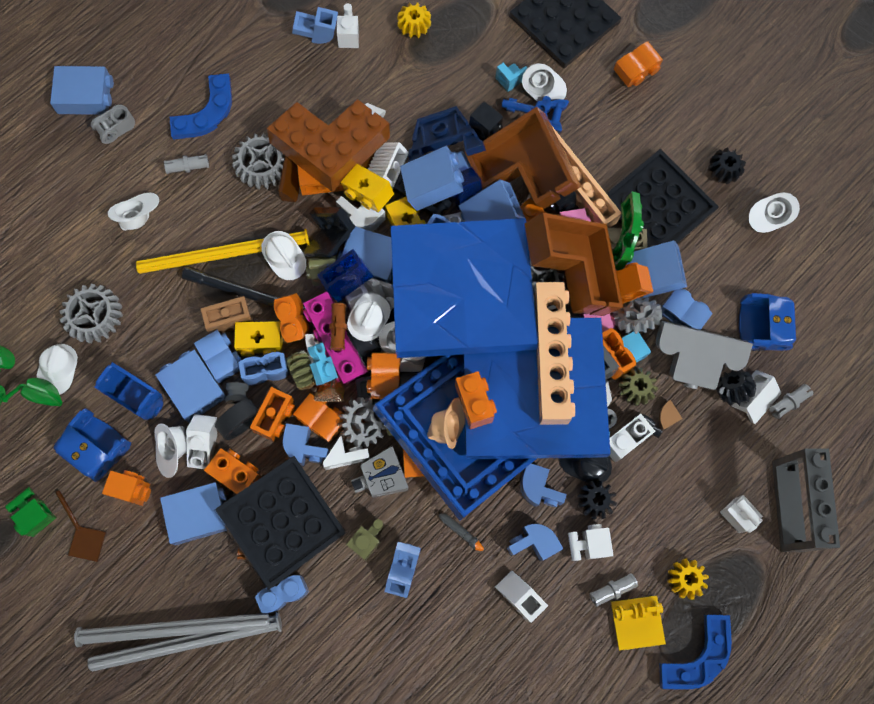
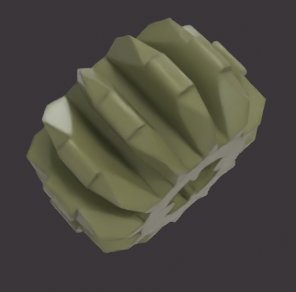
M301 351L291 354L292 356L287 357L286 363L297 388L301 391L312 388L313 385H316L307 352Z
M639 368L637 372L631 369L628 374L622 376L623 382L619 383V387L624 390L620 392V395L628 396L626 399L627 403L633 399L634 406H638L640 402L646 405L648 399L653 400L655 398L653 392H656L658 387L652 384L657 380L656 378H649L651 371L643 374L642 368Z

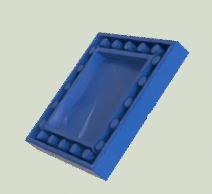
M526 218L391 226L397 358L537 350L538 335L530 255L524 224L526 223Z
M570 318V326H567V334H571V348H568V357H572L573 368L572 371H569V379L574 381V393L570 394L571 403H575V417H572L569 424L540 425L537 350L463 354L464 376L479 371L481 378L485 377L489 391H486L488 399H493L497 410L492 423L471 430L465 416L466 459L608 457L611 454L601 318ZM556 327L548 328V331L552 334L559 333ZM557 349L549 350L552 356H560V352ZM550 372V376L553 379L559 380L562 378L559 372ZM551 395V399L555 403L563 402L560 395Z
M463 354L442 356L378 401L372 409L459 521L537 459H466L465 424L453 449H450L447 444H441L435 440L428 439L427 433L432 416L437 412L448 409L453 399L459 397L455 381L456 378L464 376Z

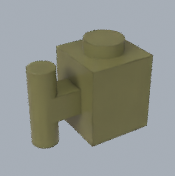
M336 256L309 259L306 273L307 279L312 280L313 286L339 284Z
M380 519L375 520L368 531L361 526L346 545L366 561L381 543L376 536L383 529V522Z

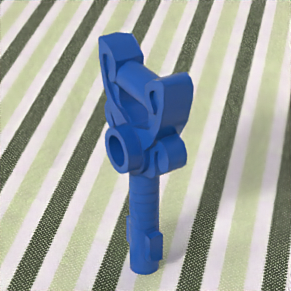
M545 96L542 101H538L535 106L519 103L517 99L509 98V100L503 99L502 107L507 108L506 111L513 113L515 110L528 113L535 107H538L546 115L553 108L552 119L549 121L557 133L562 132V125L559 122L561 113L567 108L569 101L564 99L551 101L549 96Z

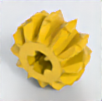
M410 2L408 7L402 6L401 12H398L397 20L398 27L402 29L403 35L409 33L410 39L413 35L419 38L421 33L426 35L427 29H430L431 14L427 11L426 6L419 7L418 2L415 6Z
M682 559L681 564L678 562L673 563L675 570L671 569L668 571L673 576V579L667 580L669 584H675L671 591L673 593L679 591V598H685L687 595L689 600H693L695 595L702 596L701 588H708V585L703 580L708 579L709 576L701 574L705 567H697L696 560H691L689 563L687 559ZM685 575H690L688 578H691V583H686L688 580L684 579Z

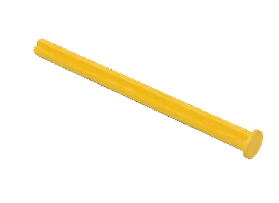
M304 229L302 232L289 234L297 245L307 244L308 246L310 244L307 229ZM264 238L136 262V269L139 274L259 253L262 252Z

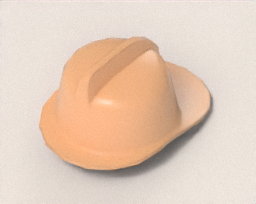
M459 397L453 399L448 409L437 412L432 416L427 433L428 439L435 440L441 444H447L450 449L455 448L457 439L465 424V413Z

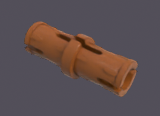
M333 303L331 304L332 316L331 323L329 324V329L331 330L330 349L342 351L345 350V330H347V324H345L346 304Z

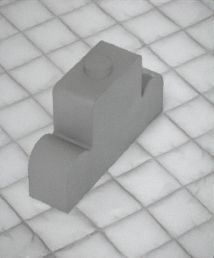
M662 320L660 321L656 336L657 347L666 354H674L669 371L670 377L676 381L684 382V386L692 389H697L698 386L716 389L723 365L734 371L743 369L748 363L753 346L748 341Z

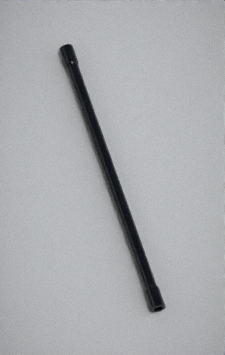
M185 267L182 273V279L207 285L241 297L244 296L247 299L274 307V300L280 298L208 275L193 268ZM428 356V357H431V358L434 359V360H438V359L441 358L442 356Z

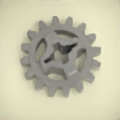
M637 298L624 303L623 308L613 312L615 326H618L619 330L626 329V333L632 330L635 334H638L640 331L646 333L647 328L655 329V325H660V320L662 319L661 305L656 304V300L649 302V298L644 300Z
M358 397L356 401L350 400V407H342L345 414H339L338 416L343 419V422L338 424L339 427L344 428L340 434L343 436L348 435L346 441L353 442L354 446L362 444L364 447H369V442L376 444V437H383L380 432L381 429H387L372 410L377 402L372 403L371 398H365L364 400L363 397Z

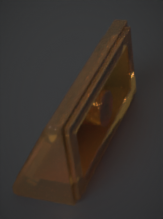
M336 378L325 384L318 385L314 400L341 402L343 401L345 389Z

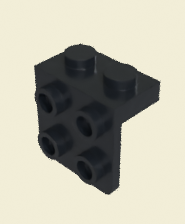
M342 207L313 208L309 214L321 230L303 253L306 257H332L337 254L338 248L350 237V233L356 226Z

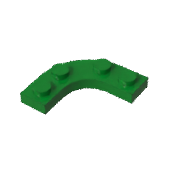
M633 191L621 204L622 231L619 241L612 251L615 269L618 271L622 270L627 263L632 261L639 233L644 226V221L641 220L642 204L640 202V193Z

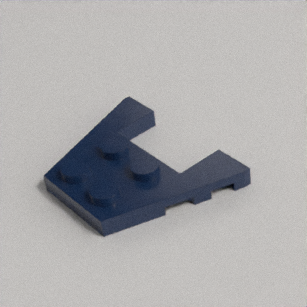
M457 106L417 119L412 137V149H409L408 162L422 157L424 153L454 145L461 141H464L467 156L486 151L483 141L479 139L477 133L471 128Z

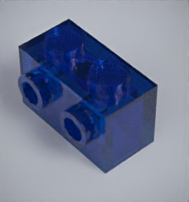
M354 249L317 274L326 291L337 302L374 277L366 263Z

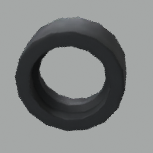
M242 400L224 412L216 421L215 427L225 440L234 439L250 428L259 410L251 400Z

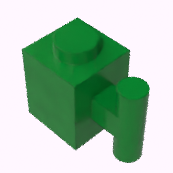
M29 487L9 502L5 508L10 513L19 508V511L10 517L15 523L13 525L14 529L22 536L34 537L54 521L56 517L44 501L35 498L30 502L28 501L35 494Z

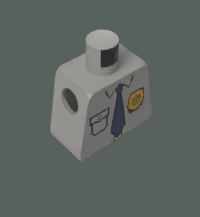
M393 446L361 464L364 475L351 480L355 493L369 488L372 498L408 490L407 482Z

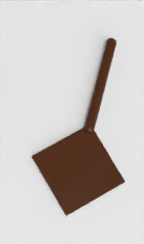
M59 490L56 491L57 497L76 529L68 556L98 562L106 532L80 527L62 493Z

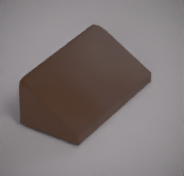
M285 156L278 192L282 201L297 202L300 189L298 166Z

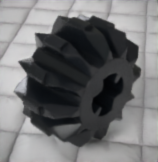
M728 147L723 151L720 149L716 151L709 160L708 170L713 172L711 178L717 177L718 183L724 180L726 185L731 181L736 182L745 170L746 162L741 160L743 154L737 155L736 149L730 152Z
M743 369L739 371L732 370L730 373L724 372L723 377L719 378L716 390L723 403L727 402L730 406L737 403L740 406L741 402L749 403V397L755 396L756 383L749 372H745Z
M601 480L596 485L593 481L588 482L589 488L585 485L581 487L584 494L577 495L578 499L584 500V502L578 504V507L582 508L585 506L586 509L583 515L586 516L591 512V519L593 520L598 515L601 519H605L606 513L609 515L613 513L610 506L617 505L616 501L611 500V498L616 496V493L612 492L609 494L608 491L611 489V485L608 484L603 488V481ZM600 497L601 502L594 504L593 498Z

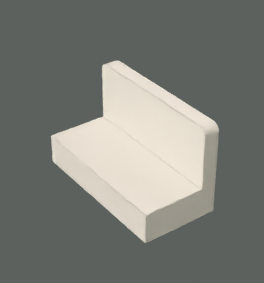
M755 370L752 374L753 380L756 383L755 396L749 397V403L743 401L740 406L737 403L732 405V407L746 412L750 422L754 424L758 422L781 395L774 376Z

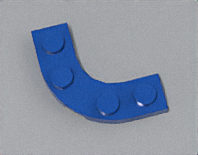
M229 73L208 76L209 102L200 112L170 117L173 140L208 134L218 128L217 125L224 118H227L232 106Z
M704 615L705 643L704 649L698 658L688 663H659L661 689H696L714 681L713 679L722 669H725L731 653L730 615Z

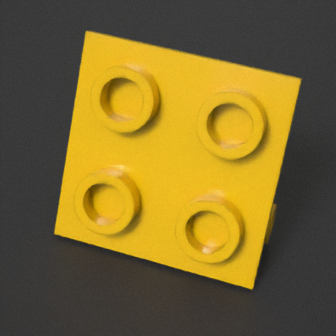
M657 596L611 602L619 651L666 644L660 613H663V606L661 603H658Z

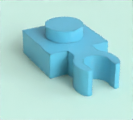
M319 343L308 347L309 355L314 360L310 367L316 385H322L338 378L331 356L326 357L324 344Z

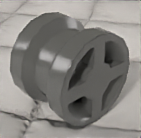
M239 382L226 384L228 395L225 397V403L235 405L242 400L248 399L246 397V392L249 390L248 384Z

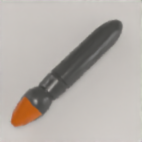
M443 512L439 513L441 521L468 542L473 549L478 551L484 550L480 541L452 517Z

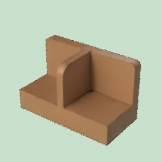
M244 296L201 308L205 328L209 334L217 329L220 334L235 330V322H253Z

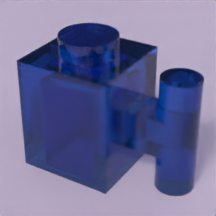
M473 167L461 171L464 182H462L463 192L452 196V198L455 197L457 199L456 207L458 210H460L459 205L482 191L481 179Z

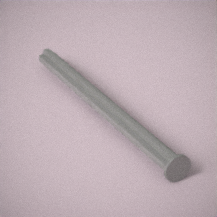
M279 612L275 616H270L268 628L186 635L88 658V669L93 672L278 630L282 632L281 617Z
M267 613L93 629L77 627L74 634V642L76 647H82L83 644L261 629L269 627L270 617Z

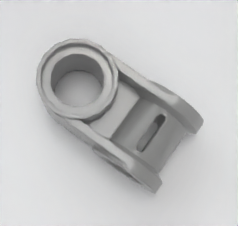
M124 105L114 106L104 114L94 118L91 122L92 129L98 132L100 140L104 144L115 141L118 137L134 128L135 125L134 117Z

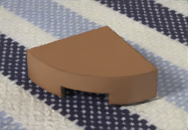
M671 400L665 403L660 411L659 425L661 430H665L683 419Z

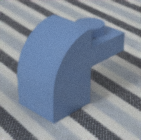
M321 7L317 8L316 16L296 11L292 33L312 38V43H327L333 39L338 12Z
M286 423L283 446L287 455L290 458L295 456L301 466L305 465L306 458H309V462L321 464L322 460H325L330 453L327 448L308 446L311 433L309 427Z
M530 464L523 470L520 480V489L525 500L535 507L540 504L541 499L544 500L545 505L557 507V504H564L567 494L545 487L550 469Z
M530 524L523 527L522 530L526 537L523 538L521 534L510 540L511 546L507 547L509 554L513 556L531 545L540 561L549 558L563 549L554 532L540 524Z
M397 543L384 592L404 598L408 597L421 548L408 543Z

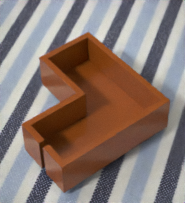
M358 99L329 125L296 102L267 127V133L272 146L333 192L341 185V181L356 164L362 165L390 139V123L376 112L372 114V109Z
M535 107L485 139L483 143L486 151L467 156L481 189H486L500 179L510 183L522 175L535 204L544 209L560 200V194L565 197L581 187L546 113L538 107Z
M541 213L524 223L532 266L565 270L572 313H590V315L605 316L623 308L607 224L549 213Z

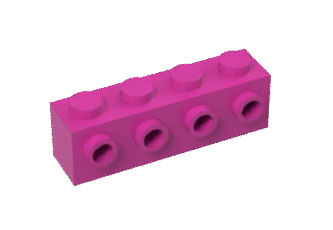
M326 291L303 303L306 308L303 310V313L308 322H313L316 328L313 330L318 342H323L326 348V357L331 356L336 368L337 380L347 384L355 380V378L369 373V371H367L356 348L351 343L346 330L345 350L335 351L330 349L331 330L329 329V324L331 323L332 316L331 304L335 303L331 293Z

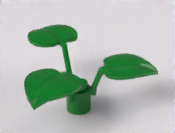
M0 346V371L1 368L12 369L15 364L14 355L7 348ZM29 378L26 384L18 385L7 395L4 387L0 385V406L2 402H8L9 398L19 390H21V395L29 401L50 406H62V399L57 388L45 379Z

